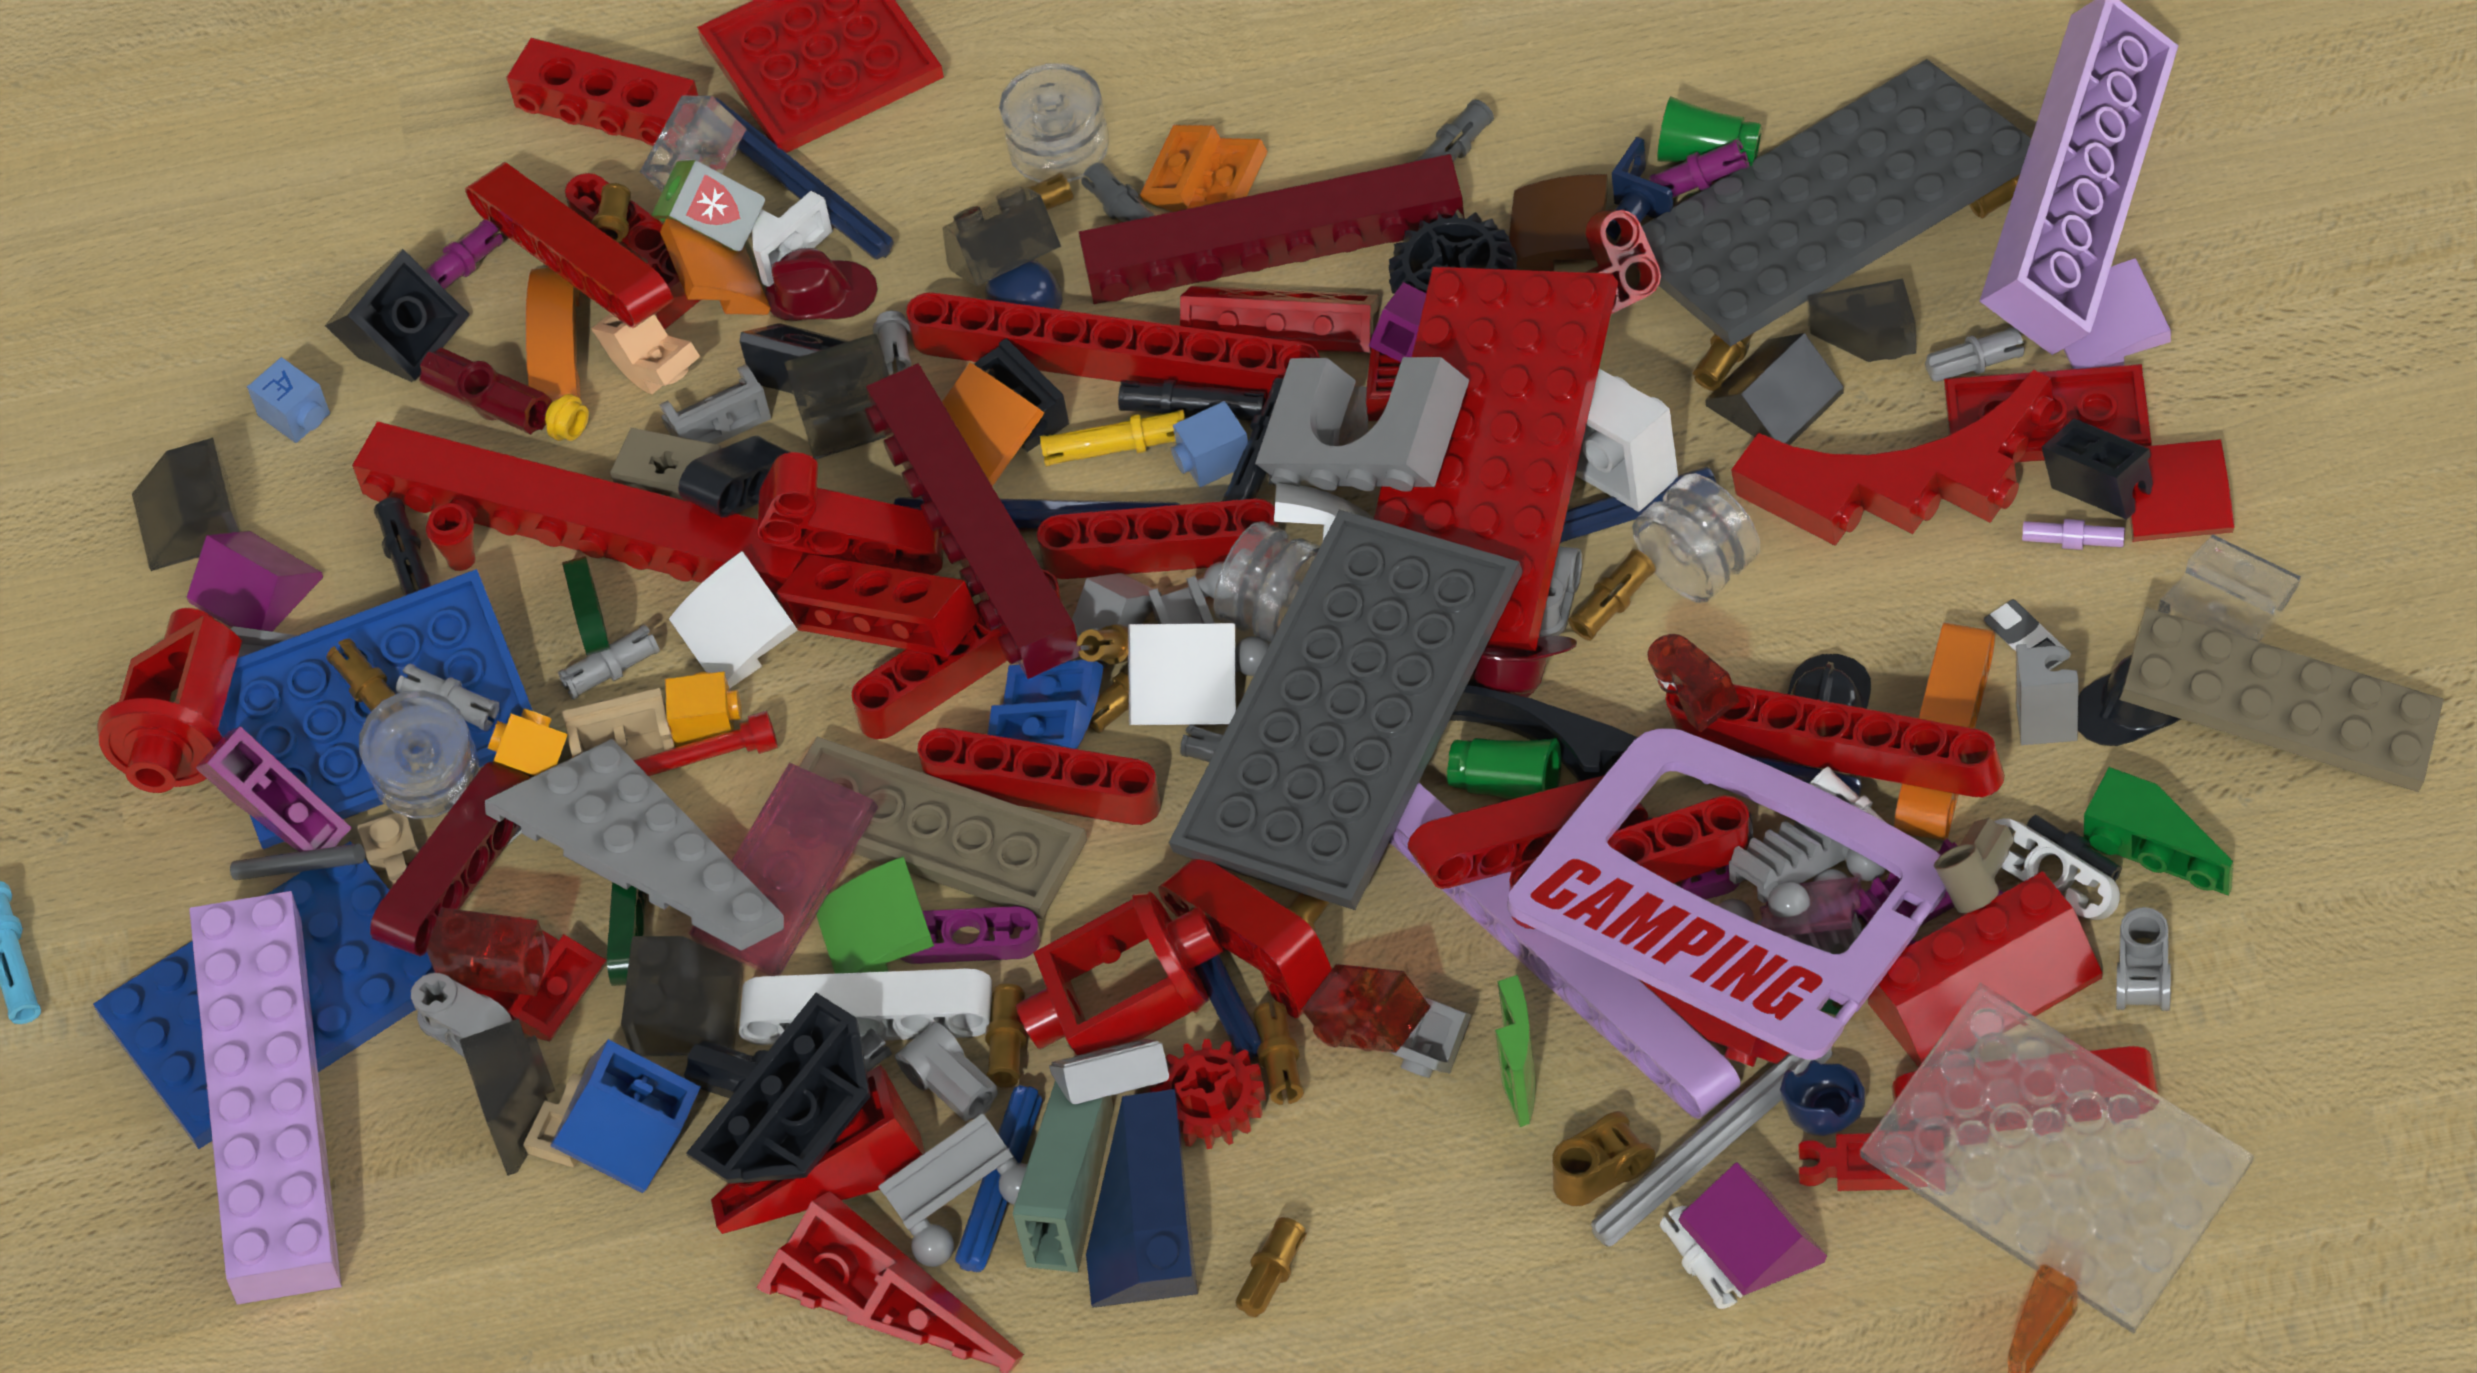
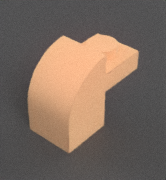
M610 313L591 328L620 371L636 386L651 395L663 385L673 384L682 379L688 373V367L700 357L690 341L668 336L655 314L632 329Z

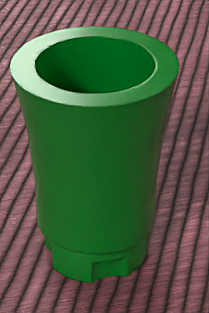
M1670 96L1661 126L1657 161L1686 162L1688 155L1695 152L1703 155L1738 139L1743 145L1740 152H1746L1749 166H1752L1758 156L1762 124L1745 121L1744 117L1720 113L1695 106Z
M1474 738L1473 741L1454 740L1449 751L1447 767L1448 785L1467 790L1470 794L1489 795L1511 800L1558 788L1562 764L1559 741L1557 739L1516 741Z

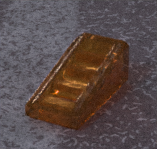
M2041 1264L2036 1272L2008 1352V1373H2032L2078 1311L2077 1281L2046 1264Z

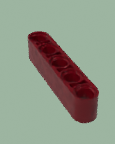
M493 761L487 762L481 768L378 905L370 926V935L373 940L417 956L425 955L520 828L519 825L506 818L499 822L486 815L485 800L534 777L533 775Z

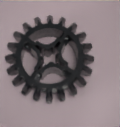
M1457 209L1452 218L1445 219L1438 212L1435 222L1430 224L1420 219L1417 232L1405 230L1404 242L1394 244V257L1389 259L1390 264L1388 266L1391 278L1389 283L1393 294L1396 293L1403 282L1427 293L1433 267L1518 270L1516 265L1518 260L1515 248L1510 243L1509 236L1505 233L1504 229L1498 230L1493 219L1482 222L1477 212L1464 219Z

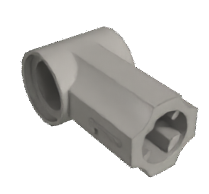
M938 1022L933 1023L895 1054V1059L900 1069L917 1088L923 1091L929 1088L964 1121L975 1119L980 1114L988 1112L993 1100L998 1095L996 1085L965 1057L955 1037Z

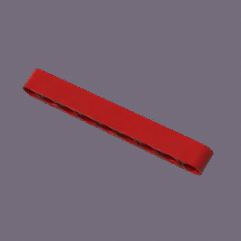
M933 292L915 296L910 300L906 309L913 344L922 354L976 362L999 347V342L1007 338L1039 371L1117 382L1127 380L1145 383H1164V380L1168 379L1175 380L1178 385L1266 391L1268 397L1274 378L1284 379L1290 358H1320L1317 349L1312 345L1302 342Z

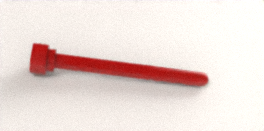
M766 710L749 715L748 721L739 723L740 729L633 761L648 776H652L746 748L748 752L757 750L759 754L778 749V744L771 719Z

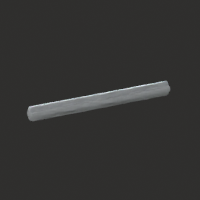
M1832 1047L1824 1056L1815 1060L1820 1064H1824L1832 1057ZM1789 1053L1778 1064H1774L1598 1215L1591 1223L1594 1236L1607 1247L1619 1241L1782 1100L1780 1086L1787 1070H1791L1795 1075H1798L1805 1071L1812 1060L1799 1058Z

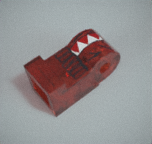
M1668 634L1656 639L1650 645L1647 652L1648 661L1659 687L1668 694L1678 695L1688 722L1698 731L1702 732L1740 702L1729 673L1687 638L1680 634Z

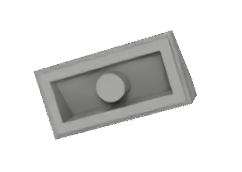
M1141 1039L1054 1061L1049 1065L1050 1073L1066 1099L1072 1104H1079L1162 1083L1169 1079L1163 1045L1156 1040Z

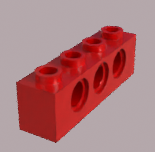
M535 38L529 39L506 77L515 107L527 113L546 115L561 119L571 125L580 124L602 130L609 135H621L643 141L650 146H662L678 151L698 119V113L702 108L695 81L692 79Z
M811 554L807 555L777 591L784 611L799 631L949 657L980 618L964 580Z

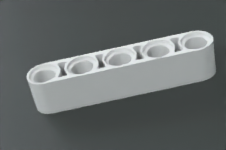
M976 969L755 977L743 984L739 1034L750 1043L773 1045L810 998L817 992L857 1018L861 1037L871 1028L883 1040L915 1039L935 1022L942 1024L955 1038L980 1036L985 1033L986 1026L990 1023L992 979L985 972Z

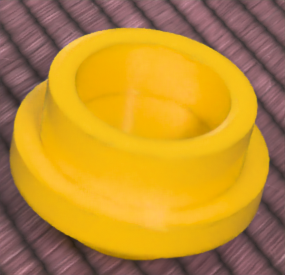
M566 394L551 403L545 415L547 433L551 438L558 441L564 439L573 441L582 434L588 422L589 411L586 406L582 405L580 398L572 394Z

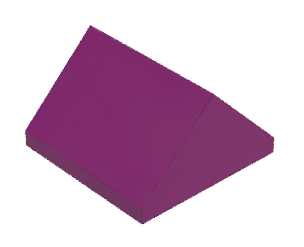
M251 531L206 535L187 594V600L193 606L210 614L231 628L235 626L273 632L321 581L323 575L321 571Z
M1737 1162L1682 1212L1678 1220L1743 1296L1825 1263L1827 1258L1824 1251L1769 1189Z

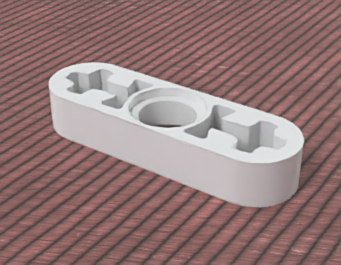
M2011 819L1994 821L2000 825H2007L2011 834L2015 832L2013 836L2015 843L2025 849L2032 850L2027 858L2009 851V855L2001 868L2022 881H2026L2038 874L2039 864L2044 857L2055 854L2062 861L2063 872L2061 877L2053 884L2062 895L2067 890L2064 897L2077 915L2092 920H2101L2109 917L2116 910L2120 900V892L2116 882L2111 877L2021 822ZM2075 880L2083 885L2094 888L2100 883L2098 893L2104 897L2100 905L2091 903L2086 907L2089 900L2088 897L2078 890L2070 888Z

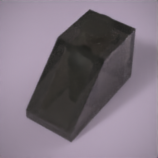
M1903 278L1807 296L1808 327L1811 335L1867 362L1884 359L1893 360L1905 355L1916 354V322Z

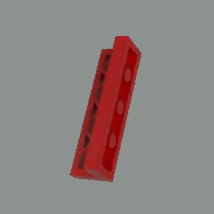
M1190 286L1180 296V326L1302 342L1312 345L1317 350L1370 353L1371 347H1369V343L1373 336V316L1379 310V295Z

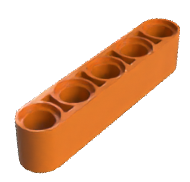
M1943 623L1919 719L1976 728L1993 658L1995 631ZM1902 784L1896 807L1894 827L1908 835L1946 840L1950 833L1959 794Z

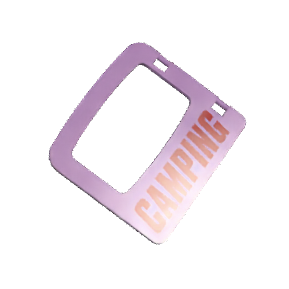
M1655 729L1645 732L1635 739L1510 890L1507 908L1511 916L1549 936L1786 1052L1806 1060H1815L1821 1058L1829 1051L1843 1032L1844 1026L1853 1014L1859 1011L1916 935L1919 926L1943 899L1946 889L1934 868L1935 861L1941 855L1899 829L1811 784L1731 749L1682 730ZM1677 771L1700 779L1706 785L1711 783L1785 815L1867 857L1896 875L1900 882L1851 947L1845 953L1831 954L1769 930L1708 902L1638 865L1611 848L1607 841L1660 776L1665 772ZM1903 900L1918 906L1910 918L1896 912V909ZM1828 999L1843 1005L1835 1017L1820 1011Z

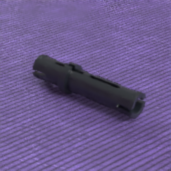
M1274 378L1268 393L1269 395L1260 414L1254 415L1250 424L1252 432L1249 441L1241 455L1222 501L1255 499L1267 472L1256 465L1255 462L1283 382L1282 378Z
M1165 379L1164 383L1121 380L1118 407L1119 411H1143L1161 413V415L1183 409L1185 415H1195L1225 401L1237 419L1252 421L1254 415L1260 414L1266 402L1267 394L1266 391L1178 385L1175 380Z
M387 498L380 501L374 508V514L379 521L384 537L382 549L385 556L392 560L404 596L416 592L411 577L412 573L418 585L417 591L432 586L419 551L422 546L420 536L416 530L411 528L403 501L399 498ZM398 535H400L401 540L403 542L405 548L404 552L398 540Z

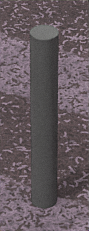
M351 844L236 860L230 865V873L232 878L237 881L361 864L365 859V850L361 844Z

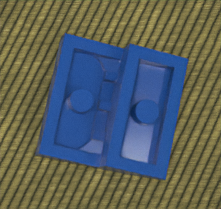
M1067 661L1027 679L1020 665H1009L1003 705L991 706L987 735L1077 749L1088 729L1095 709L1104 666L1097 661Z

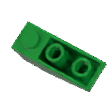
M2108 767L2084 813L2083 837L2089 840L2091 846L2103 854L2118 855L2140 863L2144 868L2152 872H2165L2187 880L2201 890H2214L2229 896L2232 890L2233 860L2158 784Z

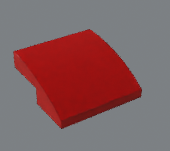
M2221 439L2143 446L2150 450L2151 457L2148 459L2153 486L2149 495L2139 490L2138 482L2133 488L2132 494L2135 499L2136 512L2130 516L2132 542L2233 533L2235 528Z
M519 917L467 988L498 1002L510 1014L512 1018L511 1028L550 1042L604 968L607 960L565 934L558 940L524 918Z

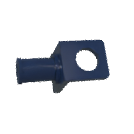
M1636 137L1612 171L1614 203L1618 205L1615 210L1629 211L1641 223L1645 216L1655 219L1665 212H1671L1673 209L1672 191L1669 188L1640 177L1646 168L1644 139ZM1633 159H1634V163H1633V167H1632V169H1631V172L1628 173L1630 164L1632 163V161H1633ZM1613 219L1607 225L1606 233L1614 240H1617L1620 235L1621 227Z

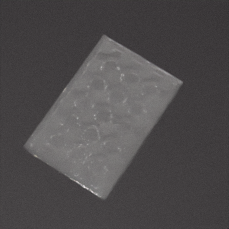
M1981 982L1860 1149L1861 1158L2133 1334L2253 1163L2254 1155Z

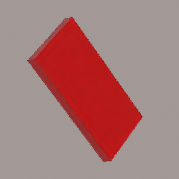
M2142 364L2040 372L2051 377L2055 408L2049 421L2043 427L2037 426L2031 434L2027 449L2019 462L2044 461L2041 447L2073 418L2138 445L2152 446ZM2031 372L1944 379L1949 435L1976 422L2006 400Z

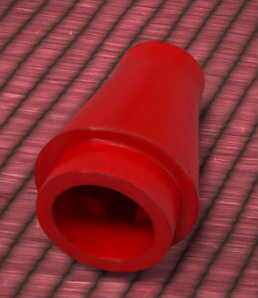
M453 503L436 507L429 515L426 525L428 538L443 555L452 570L464 571L469 569L476 560L474 552V520L472 515L460 505Z

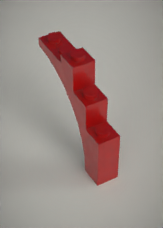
M2033 369L2006 400L1981 419L1947 437L1905 450L1870 455L1829 454L1794 447L1758 433L1731 469L1736 495L1834 546L1837 545L1845 532L1850 533L1857 527L1862 518L1863 509L1911 534H1914L1923 520L1929 521L1935 515L1941 498L1991 523L2001 508L2007 509L2013 503L2018 493L2019 484L2016 479L2015 464L2023 457L2028 446L2029 437L2037 426L2043 427L2053 414L2055 400H2053L2051 377Z

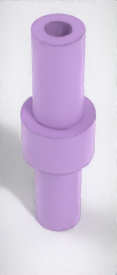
M2064 519V524L2024 521L2022 541L2062 544V549L2083 550V545L2123 548L2125 528L2085 525V520Z

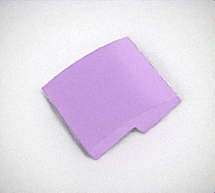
M2136 258L2110 268L2091 333L2064 348L2072 369L2123 366L2124 356L2171 342V330Z

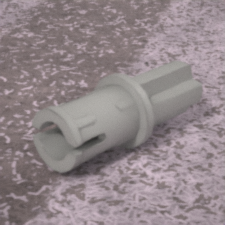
M2010 327L2007 330L1978 339L1974 336H1968L1965 339V343L1928 354L1925 362L1926 370L1931 380L1937 382L1970 371L1981 374L1987 366L2023 357L2024 347H2016L2017 344H2021L2023 341L2015 327Z

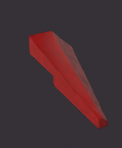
M831 1191L811 1202L789 1242L778 1249L756 1287L761 1292L769 1295L779 1293L800 1300V1305L811 1309L821 1307L847 1316V1321L918 1345L928 1343L952 1351V1356L963 1360L973 1358L1000 1367L999 1372L1002 1373L1012 1372L1024 1356L1020 1350Z

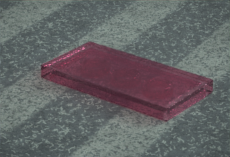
M789 762L732 859L737 868L784 915V929L742 951L694 925L689 932L691 938L769 976H780L878 809L875 801Z

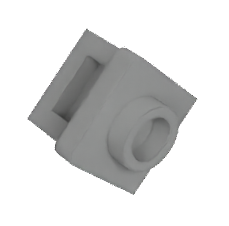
M1419 995L1401 1044L1392 1043L1389 1053L1404 1058L1401 1068L1427 1078L1431 1077L1433 1070L1450 1074L1471 1014Z

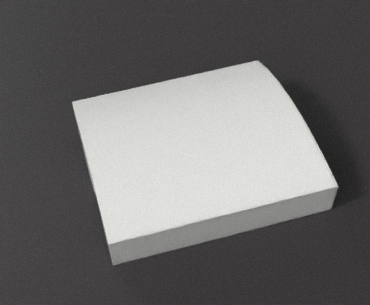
M1276 482L1274 522L1322 524L1324 540L1339 509L1373 519L1370 514L1360 507L1329 492L1303 485L1298 487Z
M743 551L703 581L669 618L706 672H725L729 689L762 667L757 658L798 631Z
M1235 623L1128 624L1129 725L1229 724L1236 712Z

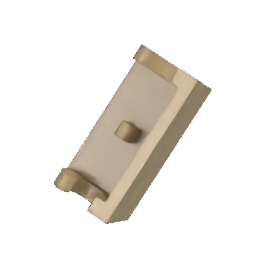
M660 688L563 711L572 757L610 739H613L632 760L675 748Z

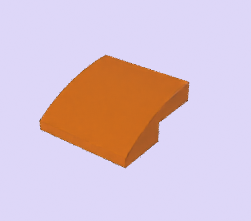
M1173 125L1140 196L1143 201L1172 212L1246 197L1268 151L1261 139L1220 138L1213 125Z
M666 218L660 233L687 299L719 300L725 314L768 315L771 308L745 245L741 251H733L674 219Z
M971 362L942 401L992 487L1044 415V412Z

